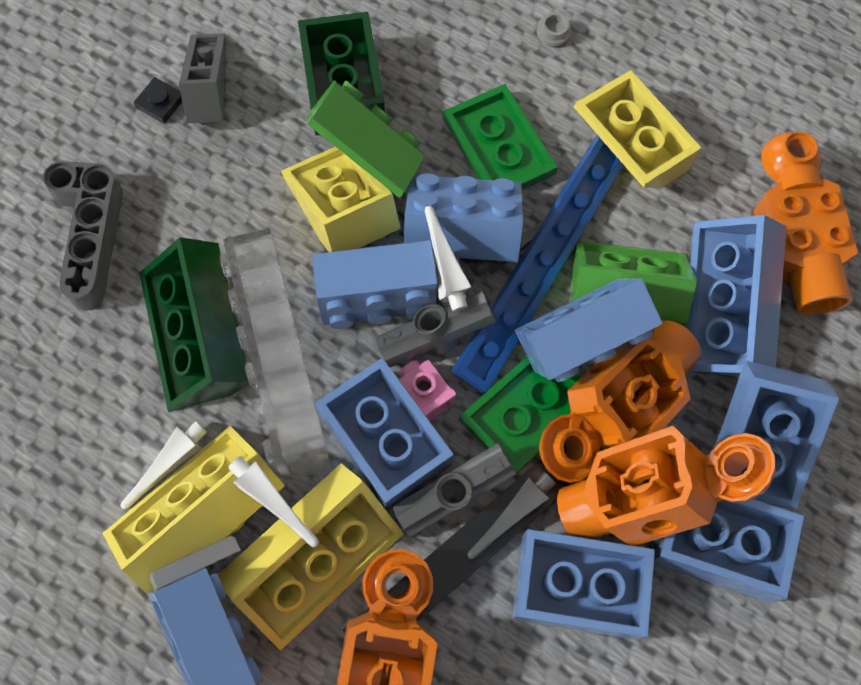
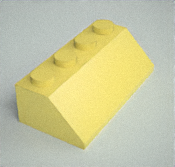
M231 426L227 427L103 532L121 569L146 594L154 591L148 577L151 572L237 532L244 525L245 521L263 506L237 488L238 486L233 483L238 478L232 473L229 466L236 458L241 456L250 466L256 461L278 492L285 486L260 455Z
M342 463L291 508L306 527L318 538V546L311 547L292 528L279 519L218 574L223 588L231 601L280 651L366 571L367 566L377 555L386 552L404 535L366 484Z

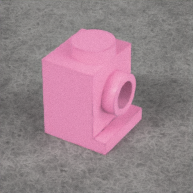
M429 359L421 365L417 360L412 361L399 371V381L429 422L455 404L457 394L452 388L450 389ZM425 380L431 384V388L427 391H421L416 385Z

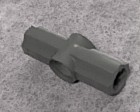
M482 290L466 297L468 307L460 311L453 312L451 305L445 307L438 304L425 305L417 311L413 321L379 335L376 341L384 361L389 367H393L428 351L436 354L447 353L457 345L460 337L495 323L497 318L485 291Z
M499 443L394 504L392 508L403 530L406 531L409 537H412L455 510L465 507L470 501L516 475V472ZM447 480H460L465 486L466 495L457 501L448 499L443 491V485Z

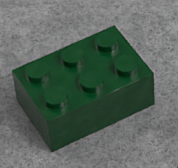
M369 12L298 20L311 110L334 80L341 85L347 80L364 95L360 99L362 103L371 110L377 105L385 112V102Z

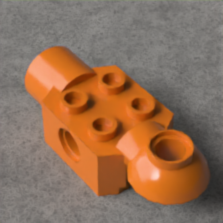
M797 131L775 135L765 143L761 151V163L765 172L777 184L765 193L753 210L754 215H766L787 226L783 282L790 284L797 313L799 315L815 314L813 303L817 314L837 311L848 306L853 301L844 266L858 253L840 186L820 178L819 172L822 166L821 152L816 140L810 134Z
M662 321V325L651 330L653 333L652 337L638 344L630 345L628 341L614 348L616 351L614 356L595 363L567 391L571 413L569 415H561L551 421L543 431L539 444L541 460L554 477L569 483L582 481L589 476L597 452H600V448L605 450L664 429L690 401L691 398L685 375L700 360L702 351L699 342L688 329L673 321ZM564 442L567 448L566 454L564 452Z
M670 426L597 452L588 479L562 487L559 490L557 496L559 516L569 536L596 539L614 534L630 546L639 545L710 524L717 503L720 501H750L764 494L771 485L776 472L775 455L770 445L761 437L744 433L726 438L709 455L705 456L674 426ZM748 467V469L745 471V473L742 474V475H740V473L743 471V469H745V468Z
M392 549L377 555L367 566L363 577V595L370 609L368 613L347 621L337 685H431L438 643L433 634L422 626L416 618L429 604L433 593V576L428 564L418 554L405 549ZM394 573H403L409 579L407 589L399 595L390 594L386 590V581Z

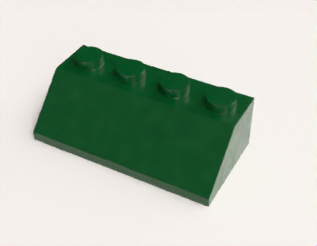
M179 237L139 272L168 412L232 396L252 383L219 243Z

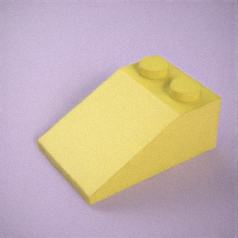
M336 147L281 170L294 197L328 252L359 249L401 229L392 192Z

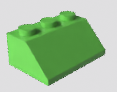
M334 80L307 115L308 125L400 198L424 158L423 153L418 149L421 142L406 129L399 133L389 124L393 119L377 105L371 110L362 103L360 99L364 95L347 80L343 85Z
M577 241L574 248L571 302L618 278H642L661 321L688 322L697 279L685 253Z

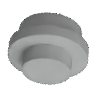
M558 12L546 14L537 26L538 38L548 46H561L569 40L571 35V25L567 17Z

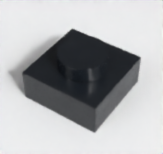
M154 77L133 103L136 109L165 124L182 103V97L178 89Z

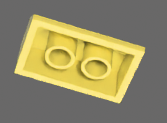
M632 70L579 100L574 105L576 111L644 188H663L690 169L701 150V146Z

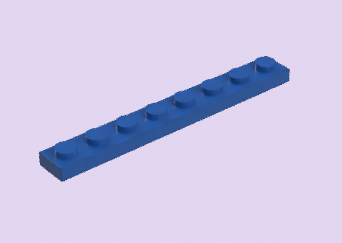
M596 136L591 142L491 305L497 318L496 322L475 331L451 370L452 373L479 393H486L490 389L519 340L515 329L530 322L623 166V163L599 136Z

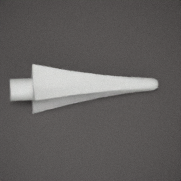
M427 206L425 207V215L433 246L439 300L448 298L452 311H460L468 307L464 294L467 289L471 288V285L446 240L434 208Z
M197 421L186 431L176 427L147 472L121 502V508L124 510L129 509L162 478L199 451L201 447L197 442L207 433V430Z
M241 456L236 458L230 464L229 469L238 478L233 482L238 486L237 488L280 518L311 547L318 546V538L289 507L259 464L255 461L250 466Z

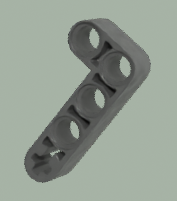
M59 161L50 164L43 173V182L54 199L63 206L74 207L59 285L62 293L77 309L83 311L93 310L102 303L105 296L123 189L111 168L104 164ZM107 185L105 188L97 190L99 187ZM102 217L98 222L90 224L94 219ZM95 251L91 257L83 259L88 252Z

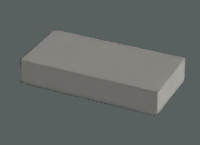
M229 536L151 572L148 577L153 589L157 590L241 550L236 538Z

